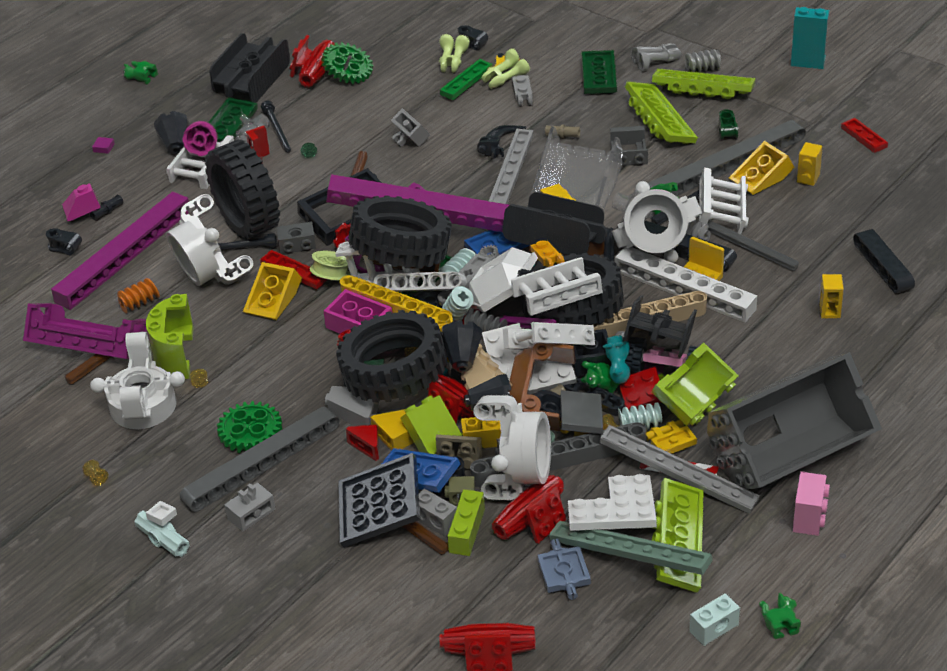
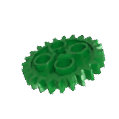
M343 42L340 45L335 43V45L330 44L329 47H326L321 59L323 61L322 66H325V71H329V75L333 74L334 79L338 77L340 82L345 80L346 83L351 81L352 84L355 81L360 84L361 81L365 82L366 79H369L374 65L372 64L373 60H369L370 56L365 55L366 51L361 52V48L356 49L355 45L351 47L349 43L344 45ZM351 55L352 57L349 61L348 67L346 71H344L343 69L348 59V56Z
M254 401L250 405H247L246 402L243 403V406L236 404V409L229 408V413L223 412L224 417L219 418L220 423H217L220 442H224V447L230 446L231 451L237 448L238 453L242 449H245V451L283 430L279 411H275V407L270 408L268 403L262 406L261 401L257 405L254 404Z

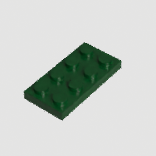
M614 50L582 51L584 94H610L617 92Z
M227 98L208 122L216 130L217 142L221 143L227 135L233 136L235 139L257 111L258 104Z

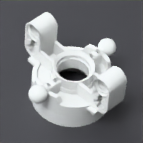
M641 181L635 187L639 195L628 205L624 222L617 224L618 229L611 232L619 249L635 245L648 253H664V260L675 263L678 260V253L673 249L684 239L688 223L696 220L695 217L702 215L700 206L695 196L689 199L686 196L678 198L665 190H650L649 184ZM654 210L663 211L669 219L666 231L657 235L647 231L644 224L647 214Z
M208 194L200 195L182 207L180 225L166 232L167 241L180 266L197 286L204 284L214 277L218 283L222 281L224 284H232L251 271L253 260L249 256L243 255L229 264L227 263L217 243L219 232L215 228H205L199 220L208 214L213 207V199ZM201 201H206V202H208V203H209V207H207V208L202 207V206L200 205V202H201ZM186 211H188L189 213L193 211L192 216H190L189 214L186 215ZM246 262L249 268L243 269L239 263ZM226 271L227 273L233 272L232 276H225Z
M147 332L126 333V347L129 356L128 368L120 371L113 377H107L105 381L102 378L93 379L90 383V388L95 393L105 391L111 417L117 424L130 429L150 428L162 423L173 413L176 407V396L173 386H182L185 382V377L181 372L176 371L170 374V372H166L164 369L156 366V361H152Z
M483 396L474 407L476 418L483 421H500V455L493 457L491 465L495 471H503L505 473L492 474L487 477L481 487L484 497L490 500H513L523 492L524 484H545L551 462V433L546 413L522 412V403L517 404V401L512 396ZM481 405L487 406L489 411L483 410ZM489 484L494 485L496 489L490 488Z

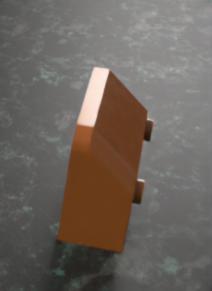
M536 343L515 355L510 376L512 386L509 392L510 396L515 398L517 404L522 403V412H544L540 411V399L535 395L528 394L535 360L575 364L574 346ZM545 412L548 417L550 430L560 431V415L558 413Z

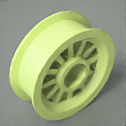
M317 251L312 254L314 264L310 267V271L314 275L329 280H340L343 276L350 275L345 256L336 257V252Z

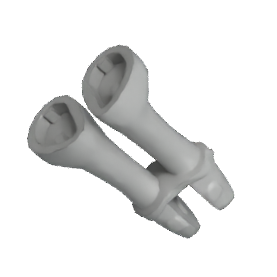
M668 43L662 44L659 47H633L631 56L633 62L638 63L639 70L644 72L648 70L650 62H671L679 59L681 51L675 44Z

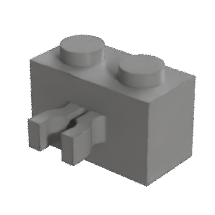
M403 108L391 120L400 129L398 133L393 135L392 139L401 147L408 138L420 146L431 135Z
M258 482L254 485L250 483L245 491H238V496L224 504L227 519L241 531H245L275 510L273 495Z

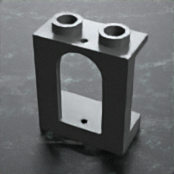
M644 126L610 128L613 166L648 164V149H646ZM636 144L637 149L620 150V145Z

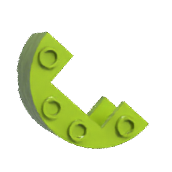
M174 294L170 298L158 303L149 312L146 319V328L156 366L164 369L166 372H170V374L176 371L181 372L185 379H189L190 362L185 358L183 341L193 340L194 327L187 294Z
M703 343L691 353L685 363L671 375L667 374L654 386L652 393L686 426H693L694 424L697 425L705 417L703 414L705 411L708 413L716 407V400L725 391L729 393L736 386L734 381L739 375Z

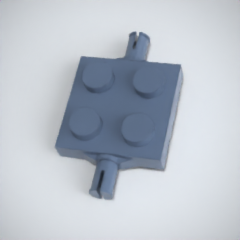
M552 539L550 543L553 550L537 555L547 591L550 593L567 590L569 599H576L578 595L575 588L591 584V578L580 546L561 548L559 539Z

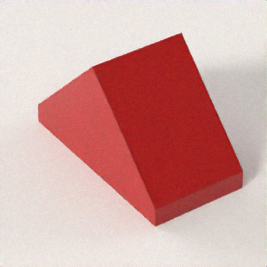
M377 425L347 427V443L373 460H379Z

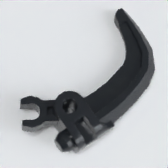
M501 125L495 127L486 136L481 137L477 145L478 152L492 158H496L497 155L504 157V149L500 147L499 138L507 132H516V129L526 130V126Z

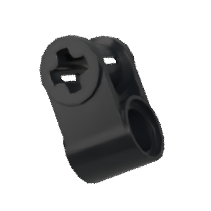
M468 25L458 27L459 36H466L470 42L468 48L473 50H479L489 39L487 33L483 30H478Z
M52 228L45 233L46 238L49 240L48 249L52 252L72 255L82 243L81 236L76 232Z

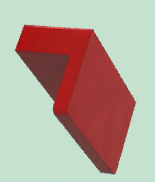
M263 125L246 131L247 142L251 149L256 151V155L261 159L263 156L269 155L270 150L266 127Z

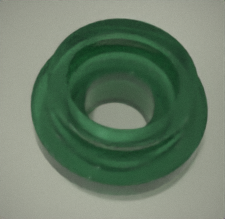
M313 143L303 144L300 150L301 155L307 158L315 156L318 152L317 147Z

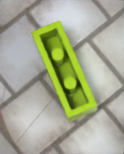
M463 489L448 533L449 553L465 556L471 555L485 511L484 492Z

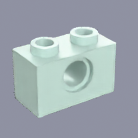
M725 593L690 614L689 632L705 646L739 625L740 607Z

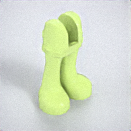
M444 34L439 42L444 50L442 57L439 59L442 72H446L447 66H451L452 73H455L460 66V58L469 47L470 42L466 36H458L455 41L454 55H451L454 49V40L452 36Z
M511 48L505 54V61L487 69L481 79L483 82L491 80L488 86L493 89L503 85L505 81L512 77L527 74L530 71V67L526 60H519L518 53ZM513 67L511 70L507 71L506 73H504V74L501 73V72H503V71H505V70H507V69Z

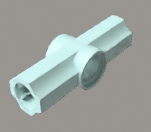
M145 511L137 514V518L134 521L135 526L146 533L156 547L163 546L174 556L182 557L187 553V549L190 547L189 541L179 535L170 522L161 526L148 520Z

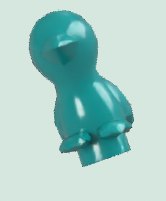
M622 335L608 337V344L603 345V348H605L606 355L612 364L609 372L610 378L615 383L622 384L630 376V368L625 363L630 350L628 340L623 342Z

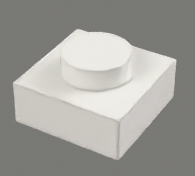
M159 501L146 512L148 520L164 526L177 515L176 508L162 501Z

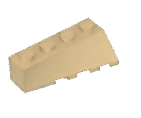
M479 344L472 368L468 369V371L460 372L462 373L461 379L466 381L465 387L467 390L495 376L504 374L499 369L498 364L491 360V356L482 349L481 344Z

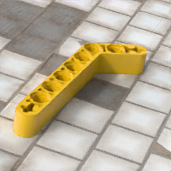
M346 275L340 279L341 293L346 289L392 307V313H398V310H405V313L417 311L418 315L421 313L427 314L428 318L432 317L435 320L440 331H442L443 325L453 322L452 313L448 310L355 276Z

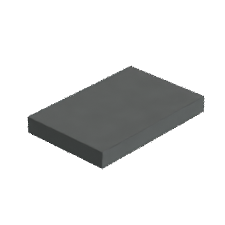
M561 390V430L602 434L601 394Z

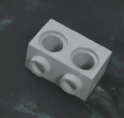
M423 489L419 493L420 520L418 522L445 537L449 533L457 507L430 491Z

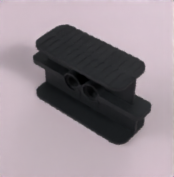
M245 33L239 34L210 67V82L213 92H219L224 86L226 97L231 98L236 91L248 93L250 101L257 103L287 69L290 63L288 41L282 39L277 46H273L272 37H266L260 45L247 43Z
M534 192L529 196L528 207L510 204L505 209L503 235L510 241L526 245H533L538 241H549L559 253L582 255L588 252L590 241L599 244L605 241V214L603 209L597 205Z
M640 295L632 305L623 342L629 339L635 327L649 331L648 335L652 336L650 342L656 343L658 338L666 339V337L682 341L678 353V358H681L687 348L697 310L694 309L687 324L672 320V316H669L670 310L666 309L663 313L656 312L655 315L640 312L643 295Z

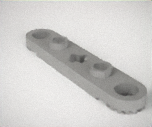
M487 245V247L481 248L480 252L475 254L458 272L465 275L467 279L466 288L469 289L470 281L481 266L499 256L498 248L495 245ZM458 276L453 279L454 286L459 283ZM443 290L438 294V301L441 306H443L447 300L445 298L449 297L452 290Z

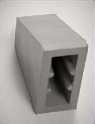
M332 386L330 392L325 397V404L328 405V409L338 418L354 426L371 425L370 417L377 414L380 403L372 402V399L367 401L361 400L360 396H353L352 392L347 390V387Z

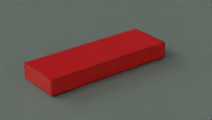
M856 118L841 123V129L873 153L888 147L886 140Z

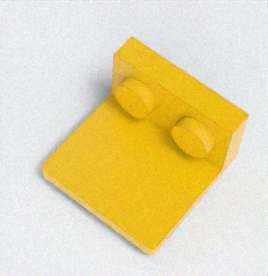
M691 237L689 261L684 268L720 281L723 278L724 248Z

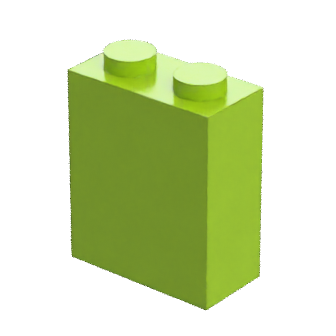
M440 395L432 398V396L425 398L421 401L422 405L418 407L415 404L404 410L406 414L400 418L419 452L437 454L436 434L463 436Z

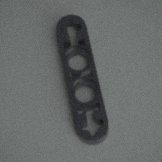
M577 377V383L563 385L566 391L578 392L581 389L587 390L586 393L601 394V397L604 398L601 400L602 411L612 416H618V408L622 413V409L625 407V401L621 397L597 386L590 388Z

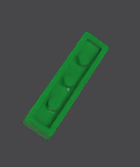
M482 59L477 60L441 88L440 95L454 100L481 79L487 69L492 67V63Z

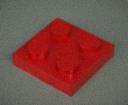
M656 367L634 373L629 376L625 383L619 384L625 406L629 412L631 406H635L638 411L639 405H643L646 408L647 404L653 406L655 403H662L652 393L654 386L660 381Z

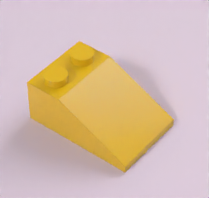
M764 141L734 171L729 179L739 184L741 177L745 176L746 184H748L747 192L754 195L782 181L795 167L787 154Z
M262 262L243 313L277 320L296 295L302 277L294 268Z

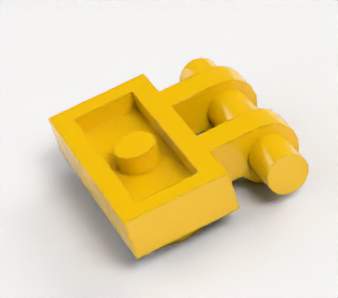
M672 420L667 422L665 426L659 428L656 426L646 432L647 441L651 439L652 445L671 454L697 444L696 436L688 426H684L681 420L675 422Z

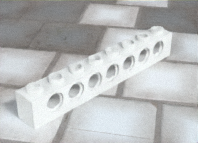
M625 246L615 257V263L620 267L621 274L676 296L694 291H702L707 295V308L744 323L756 311L757 295L633 247L627 248Z

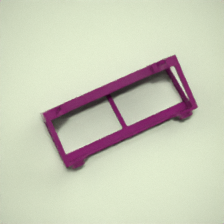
M28 303L23 341L129 359L126 347V333L147 332L146 319H123V324L120 327L65 318L64 308L58 304ZM40 307H45V314L42 313Z

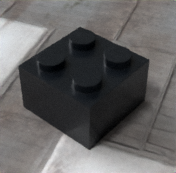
M606 329L594 330L595 345H571L574 346L575 364H572L575 377L587 374L588 369L582 366L583 361L612 365L606 355L605 348H603V345L608 344Z

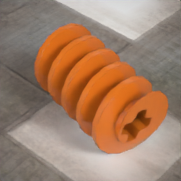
M149 278L144 279L143 282L139 281L137 285H131L130 288H125L124 292L120 290L117 293L119 305L126 314L128 313L127 307L133 311V304L139 308L141 307L140 301L147 304L146 298L152 302L154 300L153 295L157 298L160 297L157 287Z

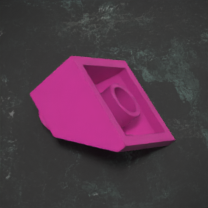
M90 183L80 185L77 189L73 190L62 204L68 222L101 208Z

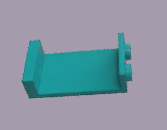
M796 7L791 66L824 69L827 24L830 10Z

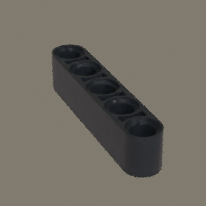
M873 229L853 235L856 248L894 293L897 294L915 287V280L912 274Z

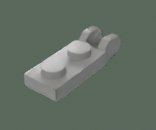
M519 75L512 77L518 105L522 106L523 100H527L529 105H533L529 76Z

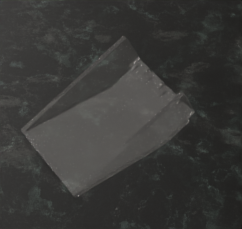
M551 126L531 194L540 192V189L560 184L576 201L597 205L604 210L616 186L622 165L623 150L619 138L615 137L611 152L608 151L607 156H605L606 151L592 148L589 153V148L575 146L574 150H572V145L560 143L556 128Z

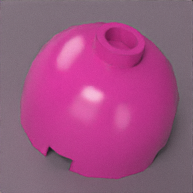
M197 121L186 128L183 143L190 153L204 156L215 148L218 136L211 124Z

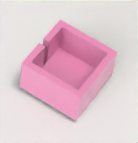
M800 472L793 532L819 536L820 527L824 528L826 515L822 513L827 512L828 499H824V497H828L830 487L829 484H826V475Z

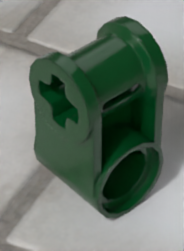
M724 109L719 112L718 128L720 139H724V137L738 138V124L732 110Z

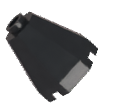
M171 111L170 115L160 114L154 122L156 133L168 152L178 154L184 147V132L190 125L187 116L176 111Z
M454 321L443 325L440 332L451 366L459 372L468 371V369L472 368L482 337V328L469 321L468 325H463L462 321Z
M507 374L495 376L467 390L466 395L463 396L465 407L474 412V407L483 396H510L511 384ZM481 405L483 410L489 411L487 406Z

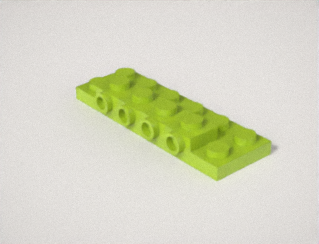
M657 69L652 76V82L662 86L668 84V90H671L672 93L689 92V95H698L700 93L705 94L707 97L720 95L725 99L734 97L736 91H739L741 94H748L753 90L756 78Z
M626 82L625 88L631 96L629 98V105L634 107L636 114L641 116L643 123L648 125L652 134L670 143H696L698 139L696 134L655 84Z
M664 478L661 482L660 500H656L654 503L655 513L657 514V527H652L656 529V532L653 534L651 541L702 552L703 490ZM654 564V569H657L656 580L697 593L700 590V574Z

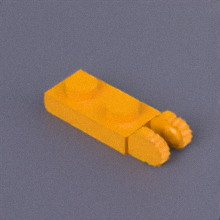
M538 241L536 244L530 245L531 252H534L538 260L547 268L554 266V263L561 264L565 262L562 254L549 241Z

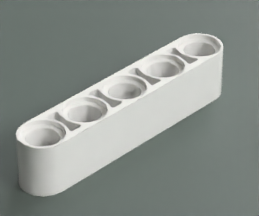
M458 272L379 274L373 282L382 286V281L386 278L387 285L385 288L396 292L453 290L458 286L465 287L467 279L465 275ZM458 276L459 283L454 286L453 279ZM422 277L423 284L419 287L417 280ZM437 277L441 278V283L439 286L435 285V280ZM404 278L405 284L403 287H400L399 282Z

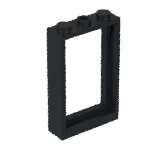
M368 168L350 176V178L382 183L377 175ZM328 187L297 201L298 215L305 223L312 222L313 231L326 246L332 244L336 239L335 230L343 223L351 224L350 219L330 228L313 210L328 203L326 202Z

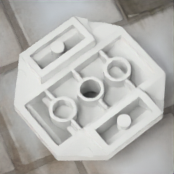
M512 247L481 266L469 284V290L473 294L474 299L470 308L486 312L512 296L511 279L517 277V272L520 269L531 270L538 259L537 255L534 252L528 253Z

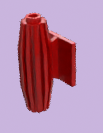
M306 35L303 40L301 39L298 48H295L292 53L294 60L289 68L291 70L290 77L293 78L299 68L302 67L299 82L305 87L315 84L326 72L324 70L325 66H322L323 61L321 59L326 47H329L330 44L335 45L331 40L322 41L311 51L308 48L310 36Z
M438 374L439 379L435 383L431 382L429 384L430 387L427 388L428 397L432 396V398L440 395L456 424L458 416L463 419L476 417L474 412L464 405L463 396L466 395L467 391L464 385L441 374Z
M550 475L545 484H533L511 501L491 524L493 532L502 540H506L530 525L535 542H541L550 534L559 521L567 520L560 498L564 491L562 479L558 476Z
M514 623L468 624L444 629V634H440L439 637L440 648H444L445 652L466 655L467 671H513L512 654L536 649L535 626Z

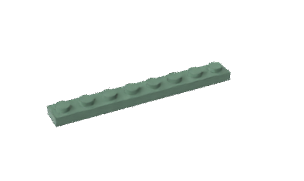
M559 521L549 534L550 540L557 538L563 544L580 546V548L700 575L705 573L713 561L710 553L605 530L570 531L569 523Z

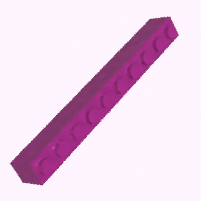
M333 174L330 177L326 201L354 207L360 200L364 201L365 198L373 199L374 196L412 198L414 201L425 202L426 205H433L436 207V210L443 211L444 215L450 218L449 221L452 224L503 232L504 211L509 206L508 204Z
M172 191L51 288L54 303L69 310L73 309L181 220L180 213L182 207L189 202L188 197Z

